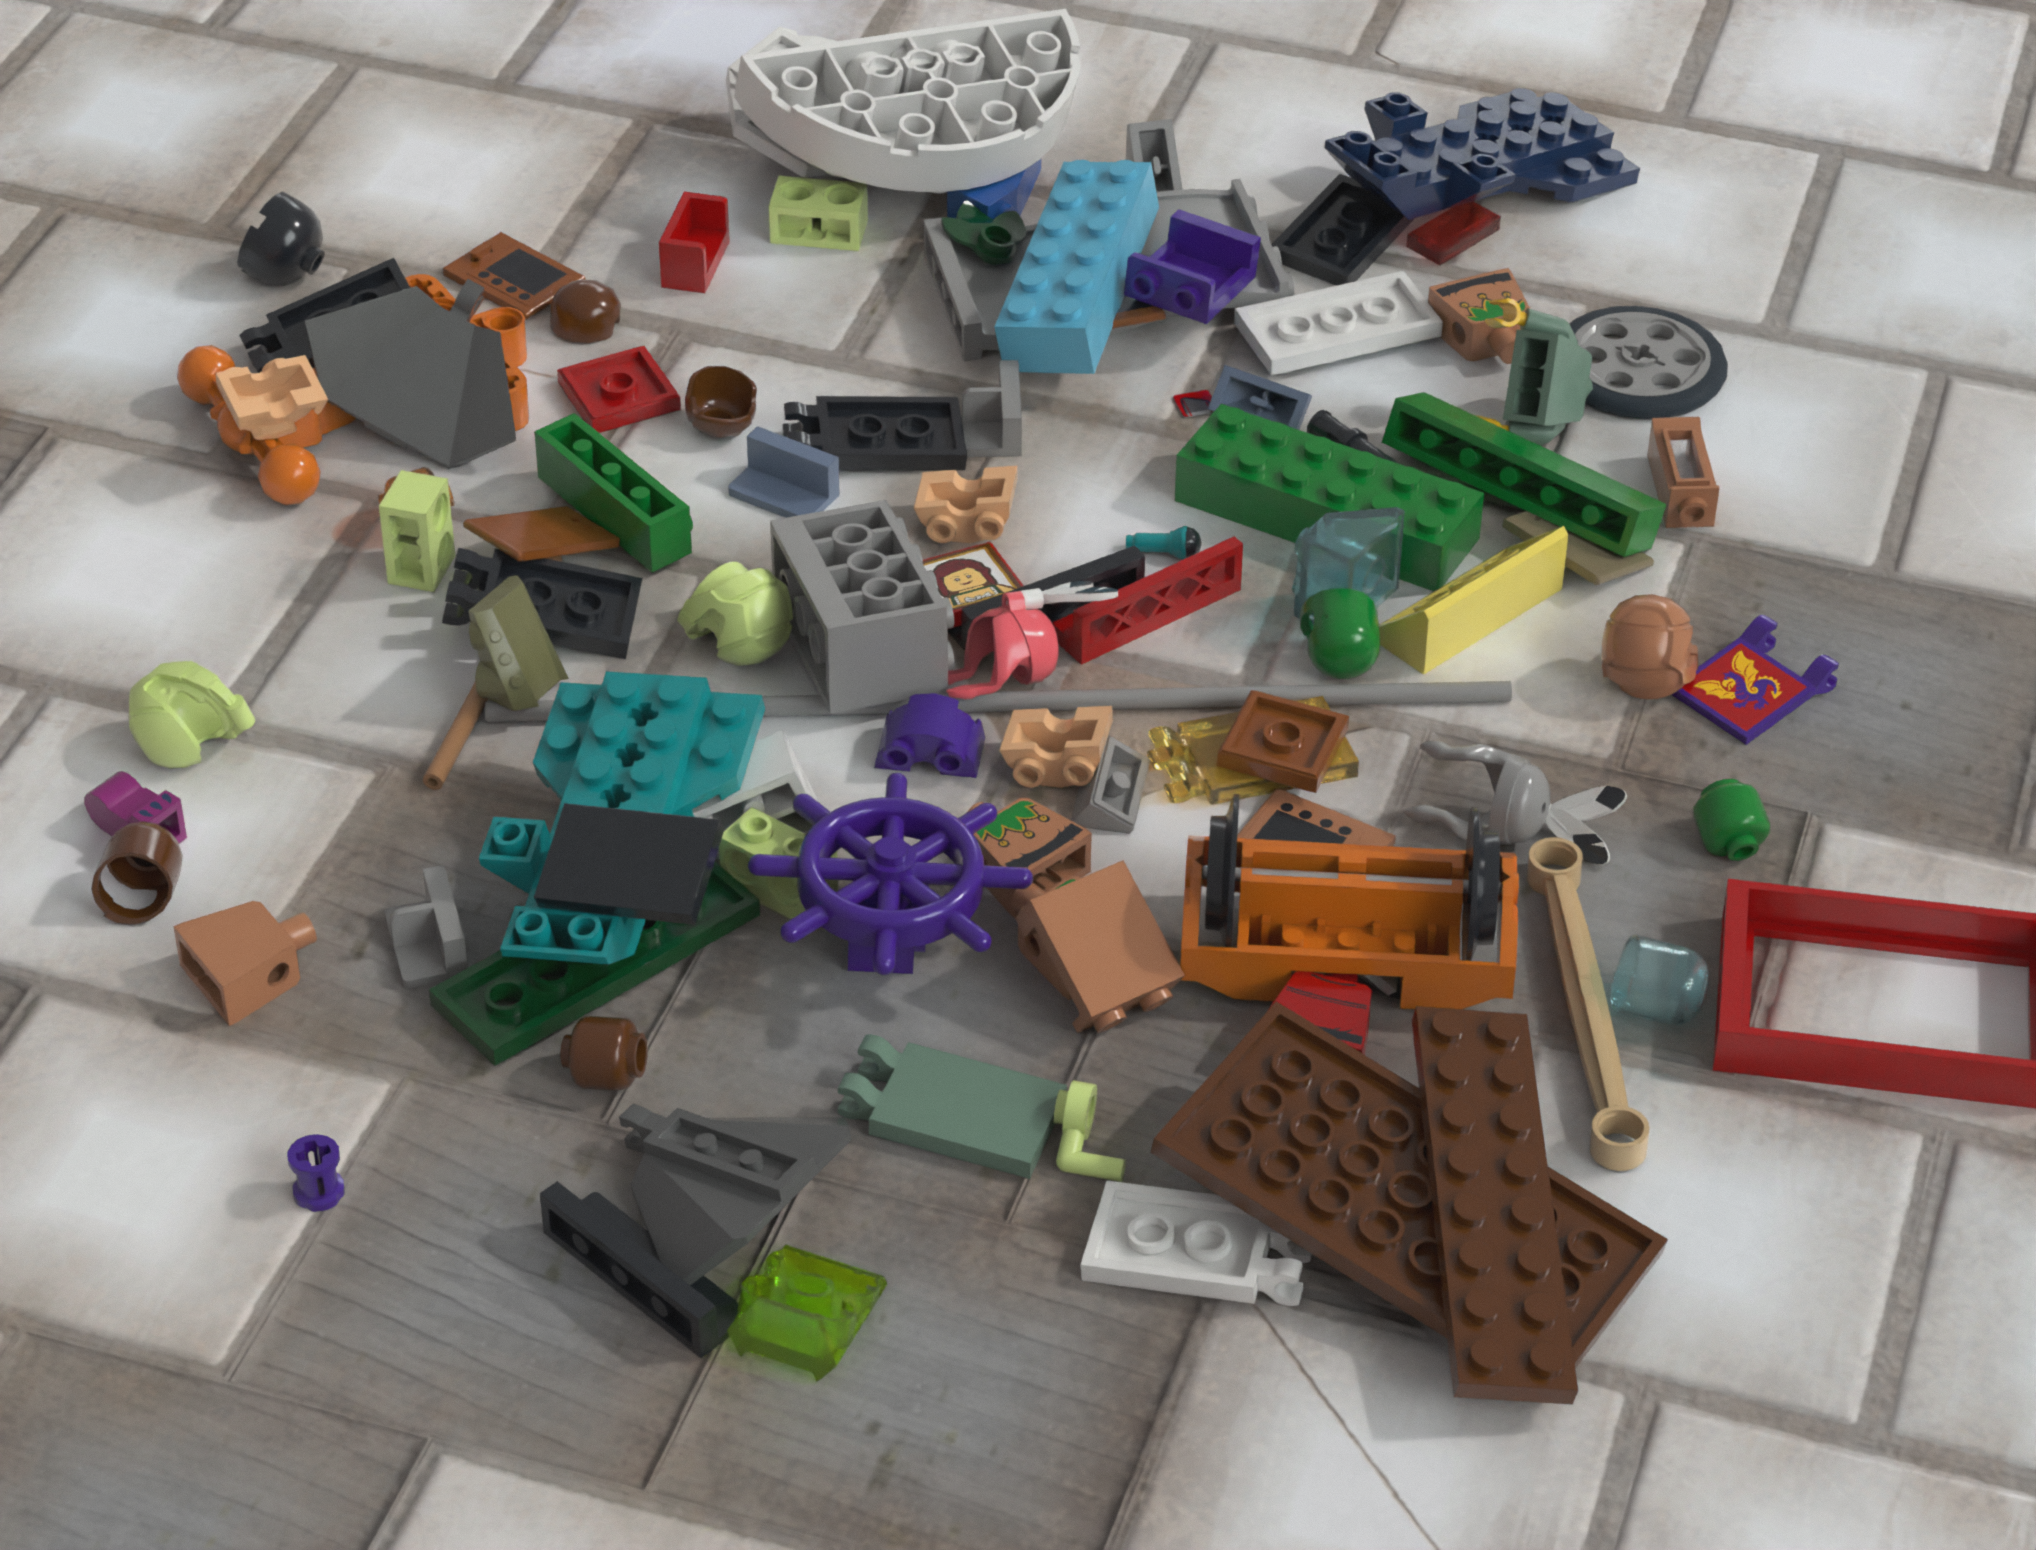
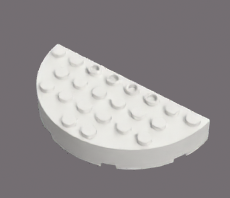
M1060 9L741 55L734 98L752 122L770 139L807 163L825 170L829 175L843 177L876 187L940 194L947 191L985 186L1007 179L1036 163L1054 146L1060 138L1069 117L1081 66L1078 54L1080 43L1074 23L1067 10Z

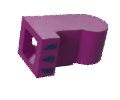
M124 771L115 773L88 792L84 797V804L89 816L100 829L110 836H113L117 830L129 823L146 821L156 823L169 830L178 843L187 838L181 799L167 790L158 795L146 787L143 788L134 777Z

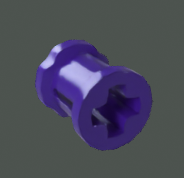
M320 1134L306 1135L297 1139L291 1144L287 1152L288 1165L292 1172L296 1174L297 1179L292 1186L295 1202L299 1207L307 1208L313 1212L326 1211L335 1207L345 1194L344 1180L336 1171L340 1161L339 1146L332 1138ZM310 1151L314 1153L315 1166H311L308 1153ZM317 1180H321L324 1186V1194L322 1195L319 1194Z

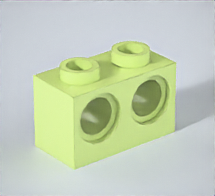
M778 176L769 203L770 243L859 251L868 222L867 184Z
M401 470L379 505L388 584L435 592L456 556L448 478Z
M751 807L724 831L719 846L720 866L760 899V904L789 919L805 911L798 894L797 878L755 876L749 871L748 862L756 854L798 856L800 846L806 834ZM837 851L830 858H837ZM824 879L831 889L835 892L838 891V880Z

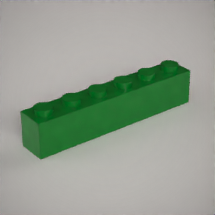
M1425 392L1395 398L1381 442L1555 525L1564 526L1566 530L1623 557L1652 549L1667 505Z

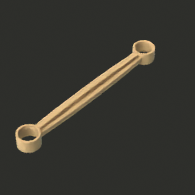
M1558 837L1544 838L1534 843L1529 850L1527 881L1534 891L1546 896L1564 993L1582 1066L1597 1113L1592 1121L1590 1154L1599 1165L1615 1171L1631 1170L1642 1164L1646 1158L1650 1127L1642 1113L1628 1106L1618 1047L1589 929L1576 891L1581 881L1582 851L1575 843L1567 839ZM1555 864L1564 866L1566 869L1552 870L1543 866ZM1624 1134L1632 1137L1634 1141L1617 1143L1606 1139L1604 1136Z

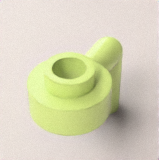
M1073 1080L1069 1091L1059 1090L1056 1099L1054 1123L1062 1124V1137L1056 1157V1164L1063 1172L1122 1182L1126 1159L1082 1152L1084 1140L1088 1139L1094 1120L1097 1085Z

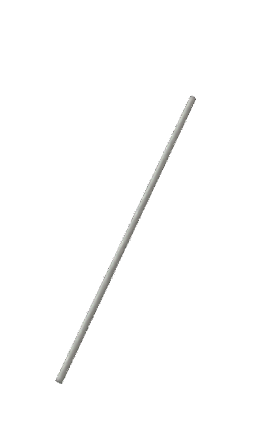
M1511 681L997 691L992 694L976 696L973 699H955L959 701L958 709L963 712H1011L1013 710L1046 708L1049 711L1077 710V707L1112 706V709L1242 707L1251 690L1307 705L1511 701L1512 685ZM947 692L939 693V695L949 697ZM820 695L762 696L765 705L763 717L887 714L890 709L894 711L909 701L908 699L830 714ZM554 700L537 701L539 707L512 711L496 702H486V722L547 721Z

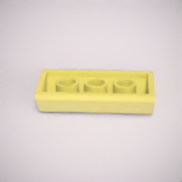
M1565 527L1556 528L1506 547L1379 624L1380 645L1424 675L1562 590L1568 533Z

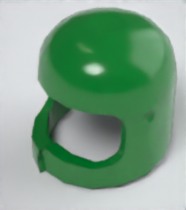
M1335 588L1322 590L1310 596L1302 605L1299 617L1300 628L1308 639V656L1318 671L1325 676L1335 679H1352L1363 675L1372 668L1379 656L1380 631L1378 610L1370 597L1363 592L1351 588ZM1312 613H1314V625L1309 617Z

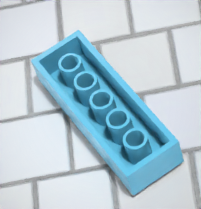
M1075 160L1063 162L994 326L1001 360H1018L1019 372L1095 373L1112 330L1114 318L1125 296L1124 286L1128 257L1134 252L1142 253L1159 209L1151 162H1133L1131 160H1120L1117 162Z

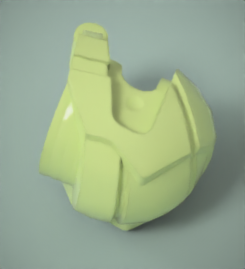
M729 562L719 566L705 577L691 598L687 599L684 603L677 621L691 639L714 632L717 638V657L726 663L743 666L762 663L782 649L790 637L793 626L790 624V621L793 619V612L787 586L778 580L768 569L756 568L748 571L739 562Z
M193 661L162 663L151 673L140 679L131 688L129 693L128 718L133 738L150 761L158 766L169 769L186 768L201 763V747L199 744L205 740L219 737L221 739H235L255 723V717L243 696L239 694L234 695L220 681L217 675Z

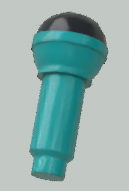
M1188 526L1177 528L1174 531H1170V533H1135L1134 535H1126V548L1136 546L1141 552L1170 553V555H1174L1182 560L1199 553L1202 545L1199 533L1194 528Z

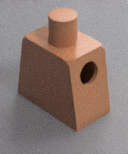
M250 901L173 926L180 966L229 1026L239 1022L296 986L300 980L297 950L317 941L313 924L305 913H299L278 923L265 906L257 901Z

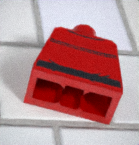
M1295 972L1273 1004L1277 1001L1365 1055L1372 990L1367 985L1357 983L1358 974L1325 973V975L1314 972Z

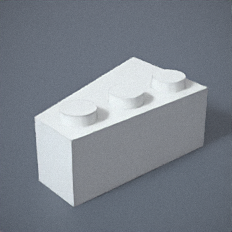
M783 730L755 741L739 791L723 800L716 795L692 809L694 817L720 819L725 831L746 811L753 807L807 834L813 825L795 812L793 800L802 793L810 795L816 801H818V798ZM718 849V852H717L716 859H720V858H719V849Z

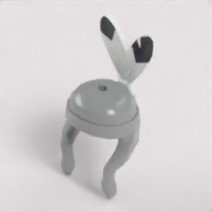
M1427 741L1420 745V749L1436 760L1477 761L1485 765L1490 776L1494 798L1491 809L1480 819L1484 830L1499 832L1500 845H1511L1530 840L1544 824H1547L1549 829L1558 838H1564L1575 843L1581 849L1583 860L1596 865H1606L1609 862L1610 853L1606 843L1583 821L1615 812L1627 799V794L1624 790L1611 786L1595 787L1550 804L1551 792L1547 777L1527 759L1484 744L1451 747L1441 741ZM1419 805L1403 811L1409 819L1415 822H1438L1446 826L1456 837L1467 840L1469 822L1456 817L1446 810L1429 805Z

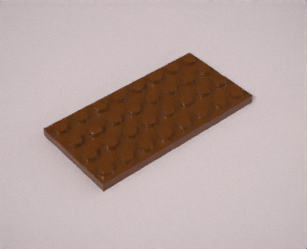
M1276 1001L1154 1137L1150 1153L1447 1338L1419 1088ZM1548 1167L1576 1369L1662 1255L1668 1239Z

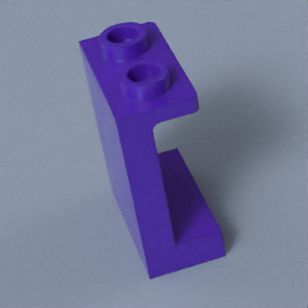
M1178 209L1170 216L1168 240L1150 257L1137 252L1132 253L1128 257L1124 295L1207 324L1256 277L1261 237Z

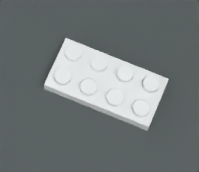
M1404 271L1235 308L1234 324L1271 376L1441 337L1443 323Z

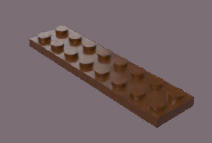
M1416 1006L1411 1022L1453 1395L1457 1398L1573 1405L1578 1393V1385L1527 1014Z

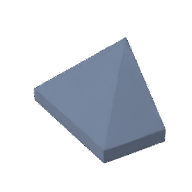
M1225 365L1208 409L1214 412L1220 404H1224L1300 430L1312 395Z

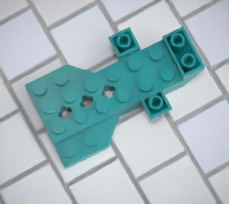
M606 671L602 685L560 683L533 759V765L539 779L547 788L550 787L561 800L551 832L549 834L545 820L493 817L478 858L482 867L529 894L525 906L514 907L500 948L502 956L611 964L635 954L646 919L540 908L534 899L564 803L694 817L692 809L716 795L723 800L740 790L765 712L762 695L711 692L708 680L705 677Z

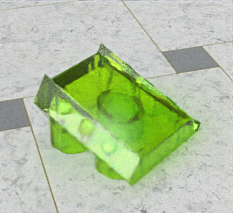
M785 1244L780 1250L773 1251L766 1258L764 1274L748 1276L741 1283L738 1313L727 1331L740 1357L748 1351L812 1372L818 1382L837 1367L887 1287V1282L882 1275Z

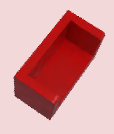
M683 192L659 240L661 288L706 293L730 243L728 200L726 197Z

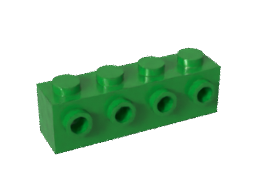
M572 413L534 431L538 478L587 519L619 537V546L653 573L692 553L691 531L693 529V521L690 516V507L578 415Z

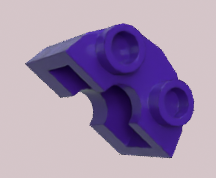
M935 693L914 694L909 697L907 704L896 708L894 711L890 709L887 713L874 768L910 772L913 764L925 761L934 764L941 775L977 778L986 738L982 722L979 718L974 722L970 715L958 709L959 701L955 698Z

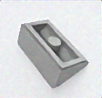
M1108 735L1101 760L1091 782L1087 785L1079 786L1071 821L1084 828L1130 834L1134 830L1150 759Z

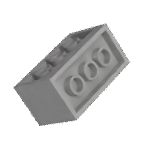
M886 500L770 520L772 574L787 586L792 604L793 619L790 621V624L793 626L790 638L830 714L908 700L914 694H939L948 690V671L953 670L955 665L952 646L948 641L947 629L954 626L952 605L947 597H941L938 592L934 572L932 570L926 571L919 546L910 543L903 518H896Z

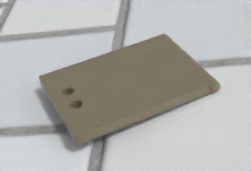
M1528 511L1504 518L1502 524L1504 529L1524 541L1560 527ZM1566 530L1568 533L1565 567L1594 585L1609 582L1651 567L1654 564L1653 558L1643 552L1623 557Z

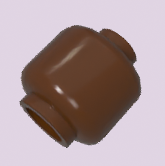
M584 1017L577 1022L572 1035L566 1034L562 1039L560 1049L561 1064L563 1068H569L573 1081L583 1089L625 1090L632 1085L635 1078L643 1076L647 1065L648 1046L644 1033H638L634 1023L627 1018Z

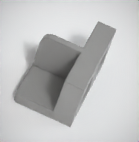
M1018 360L999 361V387H972L962 393V420L967 457L1022 456V413Z
M444 865L423 869L426 901L389 907L384 911L402 984L406 989L441 983L468 968L465 937Z

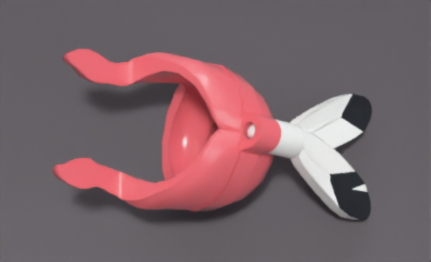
M1075 581L1041 591L1040 588L1003 593L1002 606L989 609L973 619L968 630L964 668L948 671V685L969 679L975 674L983 657L990 652H994V665L990 682L954 687L946 690L947 694L951 698L964 700L973 699L980 695L992 694L1001 689L1011 674L1021 684L1029 685L1042 682L1056 669L1059 645L1051 620L1039 609L1044 604L1113 599L1118 597V590L1106 587H1093V582Z

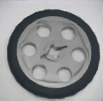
M1615 306L1591 311L1569 323L1578 340V345L1590 352L1592 358L1602 361L1591 364L1589 378L1592 381L1593 389L1585 401L1586 405L1599 411L1638 419L1678 416L1689 413L1708 403L1718 394L1727 379L1728 362L1721 344L1703 326L1678 313L1653 307ZM1604 335H1618L1622 339H1609L1604 337ZM1651 336H1664V337L1668 338L1669 340L1659 341V340H1654V339H1652V338H1650V337H1651ZM1687 360L1694 362L1695 365H1681L1677 361ZM1610 383H1622V384H1625V385H1627V386H1629V387L1616 388V387H1612V386H1610V385H1608V384H1610ZM1668 384L1674 386L1675 388L1662 389L1658 388L1655 385Z

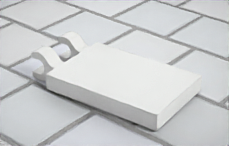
M1106 1181L1080 1268L1082 1281L1252 1304H1255L1257 1292L1261 1291L1279 1304L1296 1306L1300 1303L1303 1291V1283L1299 1282L1303 1267L1302 1263L1310 1262L1312 1254L1217 1194ZM1269 1248L1277 1250L1285 1258H1267Z

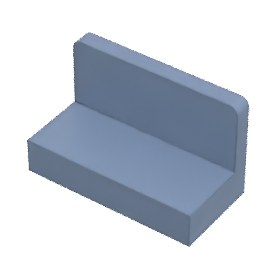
M757 426L747 435L748 467L728 485L729 496L785 518L824 511L840 496L839 457Z

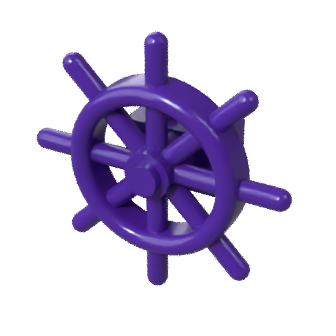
M892 773L888 776L885 797L859 800L833 811H829L808 794L802 793L797 795L793 800V809L813 825L802 841L798 856L756 854L748 862V869L755 876L797 878L798 894L805 911L782 925L780 934L784 941L795 943L822 927L835 936L848 941V971L877 972L880 975H888L890 973L913 974L914 953L925 952L926 944L938 941L950 934H954L976 952L987 951L992 943L991 936L970 919L980 904L983 887L1026 889L1032 884L1033 875L1029 869L1024 867L984 865L982 850L974 833L991 824L997 818V809L993 804L982 803L957 818L932 804L908 799L907 779L901 773ZM882 835V838L874 844L866 839L867 837ZM904 836L921 841L910 846L904 841ZM840 848H843L854 859L830 858V856ZM944 853L954 864L927 862ZM824 879L853 882L835 892ZM929 885L954 887L941 897L930 889Z

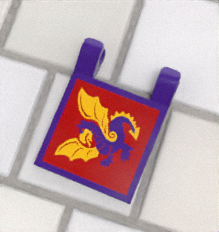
M1759 615L1750 623L1738 639L1698 666L1696 677L1693 681L1685 684L1671 695L1747 745L1814 695L1828 693L1833 690L1837 685V678L1831 673L1838 669L1839 663L1831 657L1822 654L1811 663L1800 677L1765 654L1775 647L1776 638L1770 633L1777 629L1778 623L1766 615Z

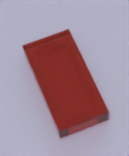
M1474 201L1455 206L1408 233L1406 247L1441 266L1500 230L1501 216Z

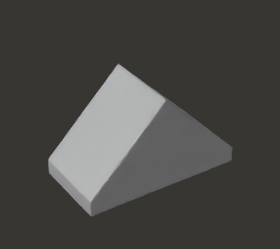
M1172 119L1128 124L1126 160L1151 162L1156 192L1183 190Z

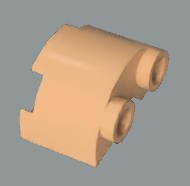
M306 355L271 360L262 368L260 373H250L248 367H231L216 373V385L238 428L251 431L253 437L257 440L276 439L297 431L298 429L294 422L306 416L312 409L318 415L322 412L328 401Z
M1017 465L984 468L982 477L976 480L964 479L958 475L956 470L923 472L914 510L920 522L927 527L928 537L938 543H948L950 541L975 543L983 540H995L1000 537L1012 507L1017 484Z
M1112 706L1077 707L1075 716L1067 720L1054 717L1048 708L1013 710L999 751L1007 765L1013 769L1015 781L1029 788L1039 785L1063 788L1073 785L1084 786L1090 783L1101 760L1113 722Z

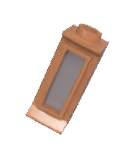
M1700 417L1652 418L1647 457L1658 500L1667 504L1663 514L1665 527H1714L1720 488L1719 485H1716L1701 431Z

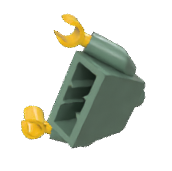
M1513 299L1492 300L1489 302L1490 304L1498 305L1502 308L1503 319L1487 318L1485 319L1486 324L1491 328H1506L1520 325V330L1517 329L1503 414V420H1507L1505 425H1501L1495 419L1480 415L1476 416L1538 445L1547 444L1565 428L1566 423L1580 421L1583 417L1586 398L1593 389L1592 381L1589 378L1592 364L1591 353L1578 345V340L1569 322L1565 319L1529 308L1522 312L1517 301Z

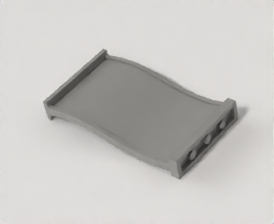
M1240 179L1231 180V188L1229 190L1185 189L1157 192L1159 209L1141 254L1150 257L1168 240L1170 216L1180 209L1261 237L1256 277L1224 308L1244 307L1294 295L1293 278L1290 272H1284L1279 248L1277 246L1272 247L1266 221L1259 220L1255 198L1253 195L1248 196ZM942 217L925 219L924 256L963 361L982 359V352L984 350H999L994 326L1037 224L1025 226V239L1016 245L1017 250L1012 261L1005 264L992 265L982 261L972 248L959 244L950 238L941 225ZM1163 309L1166 313V318L1178 315ZM1148 323L1114 328L1111 330L1109 336L1122 333Z

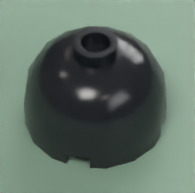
M282 191L274 195L260 210L259 213L266 216V219L258 229L253 226L249 227L240 247L237 260L238 267L242 268L241 271L256 280L275 286L292 284L300 280L306 273L314 274L320 267L325 252L320 249L323 240L321 223L314 211L300 200Z

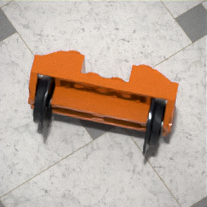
M1240 794L1233 795L1225 816H1211L1209 836L1188 835L1180 967L1185 976L1181 980L1197 981L1233 999L1275 1001L1290 980L1291 971L1400 977V1008L1415 1009L1416 1006L1464 1009L1494 998L1513 999L1518 938L1517 903L1519 873H1517V856L1515 853L1500 852L1499 832L1483 829L1477 807H1471L1466 850L1237 838ZM1202 886L1207 887L1205 929L1220 931L1224 947L1198 946ZM1234 892L1240 893L1237 948H1231ZM1461 912H1462V960H1460V921H1461ZM1497 920L1496 962L1472 961L1477 945H1493Z

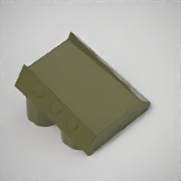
M518 576L508 577L468 611L470 616V643L473 649L478 651L480 659L475 674L476 689L480 697L489 698V700L512 711L539 707L537 701L560 680L569 679L534 604Z

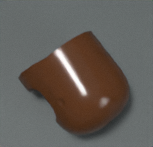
M141 821L129 823L117 830L111 837L95 871L91 888L95 903L103 911L104 917L116 923L134 925L150 921L164 911L175 890L183 858L179 843L169 830L156 823ZM107 865L109 872L115 879L131 889L157 891L154 902L140 910L124 908L115 903L113 898L105 891L101 882L102 870Z

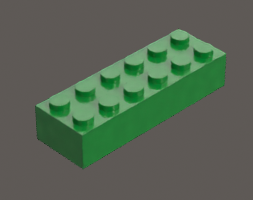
M1220 404L1176 455V502L1431 591L1439 589L1448 581L1480 539L1484 492L1466 487L1458 482L1448 481L1419 471L1414 467L1404 466L1377 457L1369 452L1333 442L1325 437L1315 436L1283 423L1244 412L1236 407Z

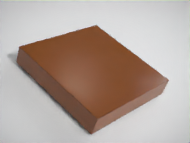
M1251 690L1218 751L1217 766L1317 793L1348 731L1349 716Z

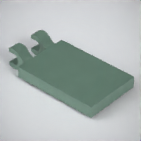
M872 1034L865 1035L858 1048V1055L864 1057L858 1068V1074L845 1073L838 1087V1093L844 1095L838 1107L839 1115L848 1119L869 1121V1135L1028 1179L1031 1178L1056 1124L1054 1123V1110L1059 1090L1067 1091V1085L910 1042L907 1043L903 1053H900L884 1038ZM870 1081H885L887 1084L882 1092L875 1088Z

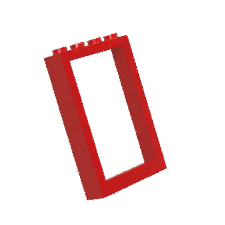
M1728 879L1721 920L1712 1071L2036 1109V913ZM1754 936L2027 967L2029 1059L1750 1027Z

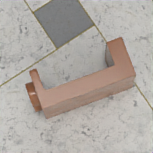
M1124 860L1031 899L1015 918L1025 937L1038 933L1079 1011V1016L1072 1023L1077 1033L1093 1026L1097 1033L1107 1031L1127 1019L1125 1012L1140 1005L1144 1012H1149L1162 1006L1173 998L1171 990L1185 976Z

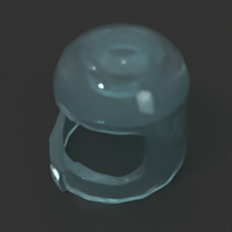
M1634 934L1629 937L1624 945L1616 972H1614L1610 997L1611 1008L1618 1013L1657 1021L1662 1024H1685L1700 1012L1705 1002L1709 986L1707 964L1702 956L1691 948ZM1631 976H1633L1632 984L1628 993Z

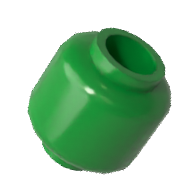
M1722 779L1709 784L1703 789L1700 798L1693 807V817L1703 845L1712 855L1728 856L1732 861L1750 858L1757 853L1759 845L1765 841L1770 833V822L1759 793L1753 786L1741 783L1736 779Z

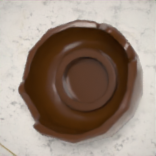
M580 279L572 281L561 287L553 297L550 312V328L558 337L571 342L593 343L607 340L613 334L615 323L620 322L621 303L613 288L597 280Z
M706 366L696 371L689 379L685 396V411L688 421L692 422L694 428L717 438L738 436L752 424L755 416L757 387L754 381L743 372L727 366Z

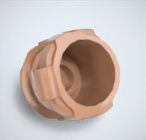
M1654 594L1635 595L1617 605L1609 615L1610 619L1606 621L1601 649L1603 677H1608L1611 681L1617 683L1621 690L1628 695L1640 699H1658L1669 696L1695 679L1696 671L1698 670L1697 645H1692L1691 643L1693 626L1689 623L1691 618L1680 605L1670 598Z

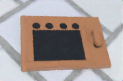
M1276 788L1237 834V838L1393 846L1396 835Z

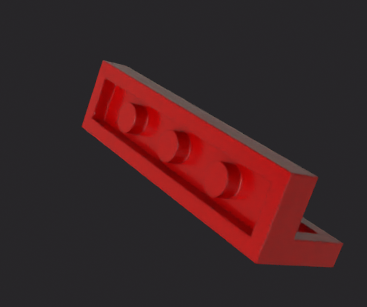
M1233 536L1119 589L1118 597L1093 601L1073 610L1072 614L1052 623L1057 634L1058 644L1082 665L1240 591L1243 543Z

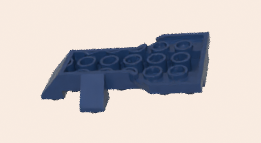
M1516 88L1508 93L1493 97H1483L1478 101L1460 105L1457 119H1450L1445 121V123L1425 128L1428 112L1415 104L1409 96L1400 92H1391L1383 97L1365 102L1364 110L1375 141L1367 133L1350 131L1345 135L1325 140L1324 145L1326 151L1353 180L1408 220L1508 191L1528 194L1529 187L1544 191H1555L1554 199L1575 202L1637 184L1640 167L1626 159L1622 152L1611 148L1614 132L1600 123L1594 115L1585 113L1560 93L1550 92L1537 97L1533 91L1525 88Z

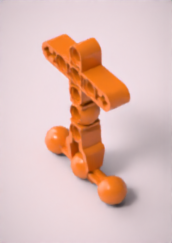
M416 274L405 278L410 288L417 286L442 308L448 311L452 309L456 299L433 276ZM499 307L473 315L470 323L475 326L498 331L501 334L515 431H518L529 422L527 379L518 368L527 359L525 317L518 309ZM213 345L198 346L186 353L180 361L177 371V380L182 393L189 399L202 405L213 404L214 406L210 409V416L217 421V429L223 443L240 454L255 455L261 462L258 479L264 493L283 505L301 504L312 496L319 485L321 471L315 456L303 447L319 444L322 441L323 434L348 425L356 418L326 402L322 412L318 415L312 409L306 416L294 422L298 429L297 431L276 439L257 440L253 437L251 431L238 428L216 385L217 372L236 367L233 358L224 350Z

